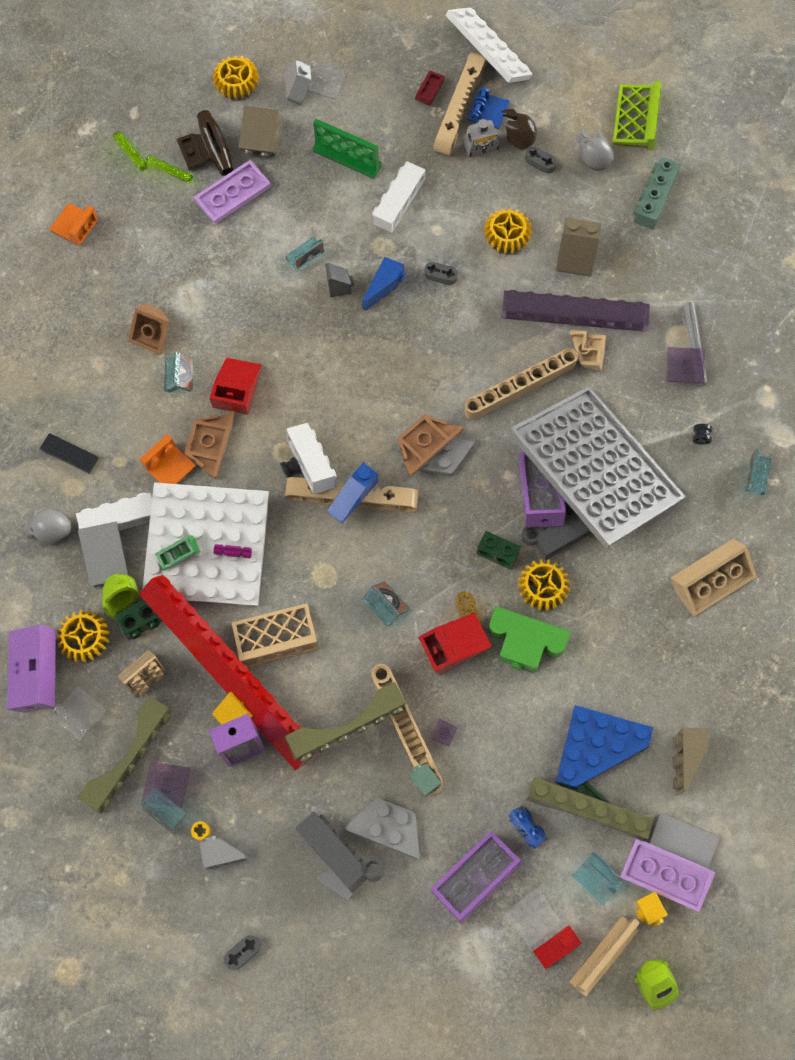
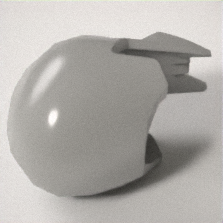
M582 128V134L579 133V136H575V143L579 148L583 162L593 169L606 168L614 159L612 147L601 132L597 133L598 138L591 139L585 129Z
M43 510L35 515L32 521H28L26 537L30 539L35 536L41 540V546H48L68 536L71 532V523L59 511Z

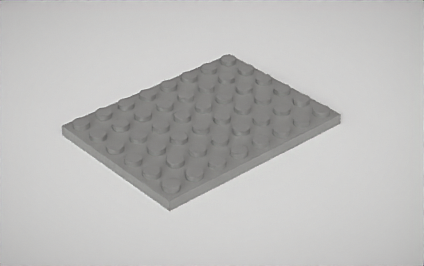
M589 386L511 427L508 431L510 436L606 549L686 498Z

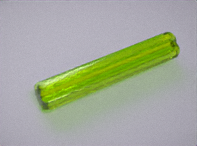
M119 130L114 132L113 137L136 167L140 171L147 169V163L123 133Z
M148 155L145 160L146 164L187 183H191L193 179L192 174L152 155Z

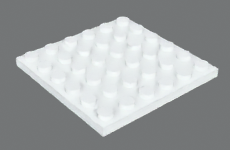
M154 483L143 588L151 578L164 575L169 579L173 587L183 595L186 601L259 606L269 491ZM187 535H192L201 552L163 571L155 553ZM214 545L250 547L252 549L251 558H243L242 556L231 557L224 554L222 556L215 555L213 552ZM179 546L182 555H185L181 546ZM171 550L172 553H173V555H174V557H175V559H177V556H176L174 550ZM165 553L164 556L167 562L170 563L171 561L167 553Z

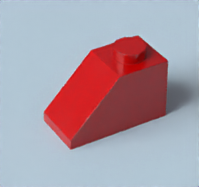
M568 925L533 952L543 967L547 969L581 945L582 942L570 925Z

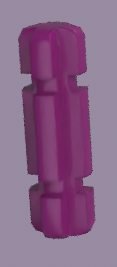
M214 545L213 552L215 555L222 556L224 554L225 556H242L243 558H251L252 549L250 547Z

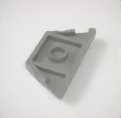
M452 440L418 472L453 476L457 467L474 447V441Z
M376 798L345 827L347 832L419 860L415 812Z

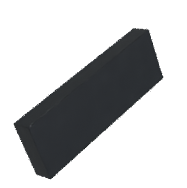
M50 433L40 447L42 452L88 474L99 459L98 456Z

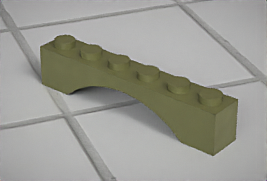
M393 682L377 690L368 707L349 723L330 729L302 727L286 735L284 740L295 762L298 760L304 762L312 757V753L318 750L322 753L331 748L330 744L336 741L340 744L349 739L348 735L354 732L356 735L367 730L366 726L372 723L378 725L385 721L384 717L390 714L392 716L403 712L402 708L405 707L406 702L396 683Z
M148 696L137 712L136 735L126 756L109 772L89 780L77 798L100 814L106 811L112 803L111 799L114 794H118L122 790L126 777L131 776L135 771L137 761L143 759L146 755L149 744L158 738L160 734L158 731L162 725L165 726L171 719L170 714L172 711L153 697Z
M535 777L532 780L526 799L544 807L592 820L624 835L639 838L643 841L648 839L653 818Z

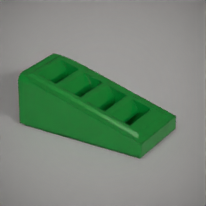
M187 535L158 551L155 555L163 571L199 554L201 551L194 537ZM179 546H181L185 555H182ZM171 550H174V552H175V554H176V556H177V559H175V557H174V555H173V553H172ZM165 553H167L171 561L170 563L167 562L164 556Z

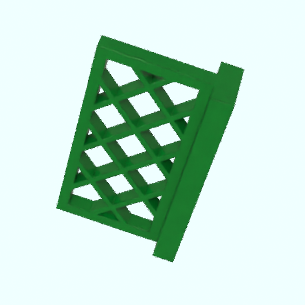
M318 119L314 120V153L372 179L375 178L382 167V162L379 161L377 145Z

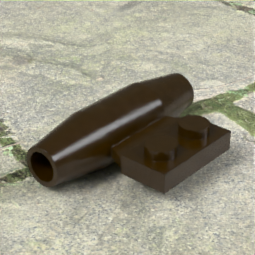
M203 110L197 114L200 134L191 133L176 140L189 171L205 166L211 159L222 176H226L233 171L229 148L219 125L210 111Z

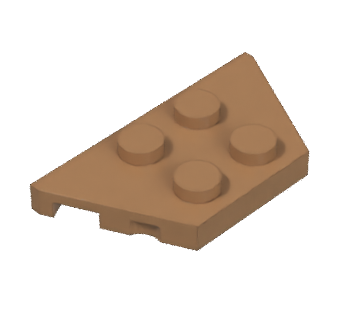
M230 411L229 414L221 416L216 414L208 418L194 419L184 454L214 479L218 478L235 419V411Z
M426 414L418 419L397 438L408 475L412 477L454 440L463 431V427L447 424V421L437 420Z

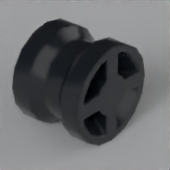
M702 423L693 426L695 433L693 442L695 444L706 445L712 442V437L710 436L712 432L711 425Z
M295 457L290 458L288 462L283 461L280 463L286 478L302 474Z

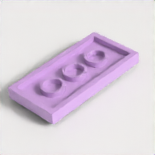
M249 160L193 198L215 225L271 188V183L254 163Z
M635 838L620 877L699 912L715 872L639 838Z

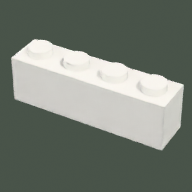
M408 161L403 167H400L397 178L391 181L388 192L383 194L380 205L376 206L372 212L374 225L391 233L394 231L425 181V169Z
M308 423L287 428V442L313 495L334 489L337 475L335 470L330 468L329 458L327 455L324 456L323 447L320 442H317L314 429L311 430Z
M140 493L130 499L122 498L116 503H104L98 508L83 509L80 513H76L79 529L117 521L120 531L149 523L152 495L151 493Z

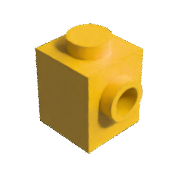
M656 892L634 902L637 908L635 912L641 923L644 922L645 925L652 924L655 927L664 922L663 917L667 916V913Z

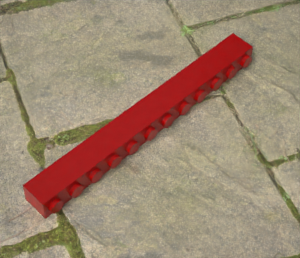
M164 575L151 578L139 593L143 600L227 694L232 691L239 701L244 703V706L253 715L251 720L293 769L296 771L304 766L310 759L304 762L300 760L295 762L284 740L286 735L301 727L276 702L273 695L268 693L261 685V682L250 673L247 666L242 664L235 656V653L225 645L221 637L199 616L195 608L190 606L183 598V595L173 587L168 578Z

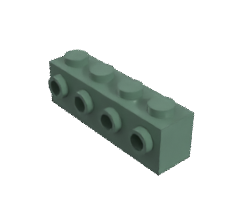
M661 157L659 163L654 164L651 172L654 173L653 177L649 176L645 185L648 188L646 191H642L639 199L641 204H637L634 209L633 215H636L634 223L654 230L678 175L680 163Z

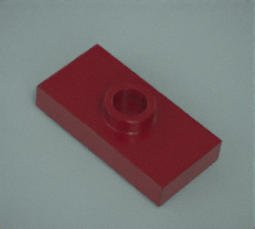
M429 70L415 96V100L431 106L445 81V76Z

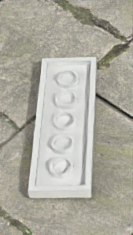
M474 9L448 10L445 16L508 83L530 80L533 74L528 66L523 64L518 59V56L507 47V44L497 37V34L486 25L484 20L479 18Z

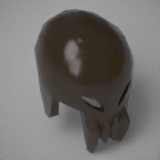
M514 109L503 110L502 113H506L503 114L504 117L516 120H509L505 124L507 140L517 149H528L533 145L537 137L535 122L530 116L517 113Z

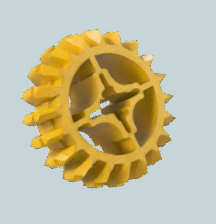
M236 55L234 58H230L228 56L227 60L222 59V63H217V67L214 68L213 83L218 93H221L223 97L227 95L229 99L234 97L237 100L239 96L244 98L245 94L249 96L250 91L254 92L255 87L258 85L259 75L255 64L250 62L249 58L244 59L243 56L237 58Z
M511 207L508 211L502 208L501 212L496 209L495 214H490L484 226V237L487 239V244H491L492 249L497 248L498 253L501 250H504L505 254L507 251H510L512 254L514 250L519 252L521 247L525 248L526 244L529 243L532 234L531 223H529L528 217H524V212L518 214V209L512 211Z
M542 559L539 560V564L532 561V567L526 565V571L522 570L520 573L522 577L518 578L520 583L518 590L522 591L520 597L526 596L524 602L528 603L531 601V608L538 605V611L541 610L542 606L545 607L546 611H549V605L556 609L557 604H563L562 599H567L568 595L566 593L570 592L568 587L570 580L566 579L568 573H562L564 568L560 567L558 569L557 562L550 565V559L547 560L546 564L543 563ZM546 572L544 576H539L536 573ZM552 576L557 579L560 589L556 588V585L552 583ZM548 579L547 586L540 591L541 584L545 583ZM528 581L532 582V585L536 587V594H533L530 590ZM544 594L555 595L550 598H541Z
M80 610L79 615L72 612V618L65 616L67 622H60L63 628L57 629V633L60 634L56 637V640L59 641L57 646L59 649H62L61 653L67 655L69 660L74 658L75 662H79L81 659L86 663L87 657H89L91 661H94V654L101 656L99 650H106L103 644L109 643V639L105 638L110 636V632L107 631L109 626L107 623H104L103 617L99 618L98 613L92 615L91 610H88L86 614L83 610ZM86 623L96 625L97 631L88 630ZM85 632L86 637L81 640L80 636ZM95 640V642L89 647L90 642ZM69 641L77 642L80 650L71 648Z

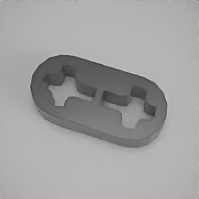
M531 147L526 151L525 160L529 165L544 173H552L555 170L556 159L552 155L536 147Z
M429 262L424 269V275L428 280L446 285H452L457 281L458 272L452 266ZM451 273L452 276L450 278H447V275Z
M248 935L238 942L224 957L226 967L232 970L242 967L260 950L259 939ZM255 940V949L253 951L248 949L244 953L243 949L247 947L246 941L252 942ZM241 953L242 955L237 959L238 965H230V955L236 956Z

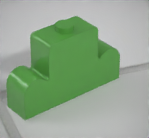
M495 606L489 624V633L492 637L496 639L505 637L499 660L510 664L513 669L519 671L525 669L530 672H536L543 651H546V654L552 658L560 657L565 650L571 632Z

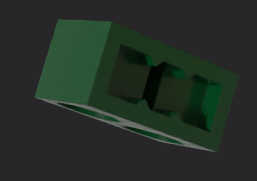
M485 531L477 547V555L512 570L520 553L521 546Z
M144 600L115 615L128 640L140 637L143 634L142 632L148 629L153 630L163 622ZM147 612H153L151 618H144ZM130 621H136L134 627L127 628V624Z

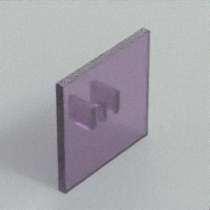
M668 347L666 382L704 384L705 349Z
M150 762L142 803L182 809L190 768Z

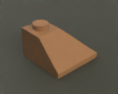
M147 303L136 307L128 342L159 355L162 354L169 320L163 311Z

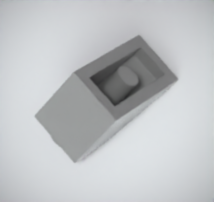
M295 60L285 70L286 100L299 105L303 103L311 82L310 65Z
M216 836L207 837L204 839L205 842L199 843L203 866L206 870L247 860L245 854L222 839H217Z

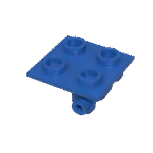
M483 87L479 92L477 91L466 120L477 123L481 119L491 120L494 127L499 129L504 118L503 114H505L502 111L507 110L510 101L490 95L489 89Z
M520 806L510 812L509 821L515 828L521 826L517 830L518 832L522 829L525 831L521 837L527 834L524 840L529 847L532 846L535 849L547 840L544 836L546 835L545 831L540 825L534 823L532 820L533 816L528 809Z

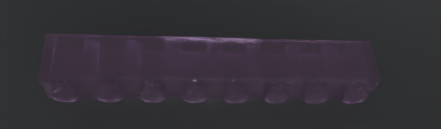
M504 290L501 318L646 332L649 324L650 304L640 301L626 302L625 300L614 301L606 298L593 299L586 296L572 297L571 295L560 296L552 293L538 294L532 291Z

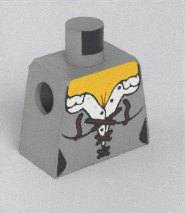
M481 119L477 124L468 127L463 141L468 158L500 149L497 132L491 120Z

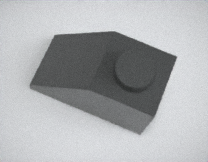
M326 263L330 297L352 294L351 287L354 286L353 276H349L348 269Z

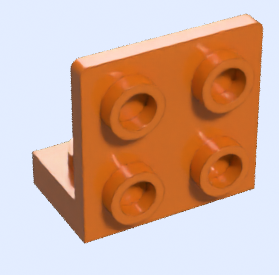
M68 203L50 227V231L80 246L99 219L93 207L88 205L85 210H82Z
M168 434L139 459L143 468L159 483L178 484L196 467L175 446L173 439Z

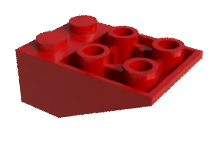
M226 357L214 381L209 398L212 408L248 415L262 364Z
M475 613L438 626L418 637L434 671L439 675L493 648Z

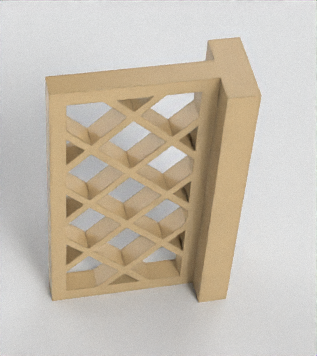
M307 603L231 622L239 660L247 668L319 650ZM305 610L306 616L302 621L294 617L297 612ZM279 616L288 618L283 626L275 622ZM291 620L300 624L295 632L287 629ZM260 621L269 623L264 631L256 627ZM245 625L250 629L244 636L238 633L237 627ZM272 625L280 629L276 637L267 633ZM302 627L310 630L311 635L302 637L298 633ZM253 630L261 634L256 642L248 638ZM284 631L292 635L289 641L283 642L279 640ZM265 636L273 640L270 646L264 647L260 645ZM246 641L254 645L250 651L242 653L241 647Z
M621 916L570 979L569 983L586 997L639 931L636 927L640 922L636 919L628 921L624 916Z

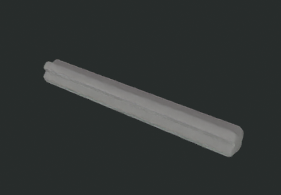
M686 302L684 311L696 384L704 386L707 383L695 304L694 302Z

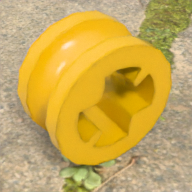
M198 821L192 825L191 834L196 840L204 841L205 838L210 836V827L205 822ZM202 825L206 833H202L203 836L199 837V834L195 831L196 828L199 829L198 826Z

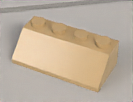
M733 538L670 578L678 597L691 615L696 616L755 579L757 575L747 546Z

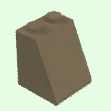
M244 106L239 149L244 151L243 154L254 155V153H260V156L268 158L271 155L276 156L284 120L280 111Z
M565 218L556 271L591 277L602 223Z

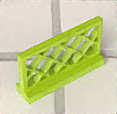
M654 81V85L620 84L613 145L648 146V149L655 150L661 99V81ZM623 90L631 91L632 94L626 97L623 94ZM642 91H650V94L645 98L640 95ZM637 96L641 101L634 105L630 100ZM627 103L631 108L625 112L621 107ZM642 104H645L648 107L645 111L642 112L638 109ZM635 110L639 115L632 119L629 114ZM626 118L629 122L622 126L619 121ZM643 118L646 123L640 127L636 122ZM634 125L637 130L630 133L627 128ZM622 132L627 135L625 139H617V136ZM641 132L645 139H636L634 136Z

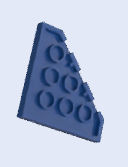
M575 705L555 783L575 789L590 779L606 772L608 769L626 761L635 754L644 751L649 747L653 727Z

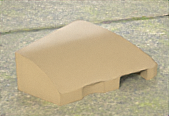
M570 330L581 366L602 372L607 341L606 335L588 334L587 331Z

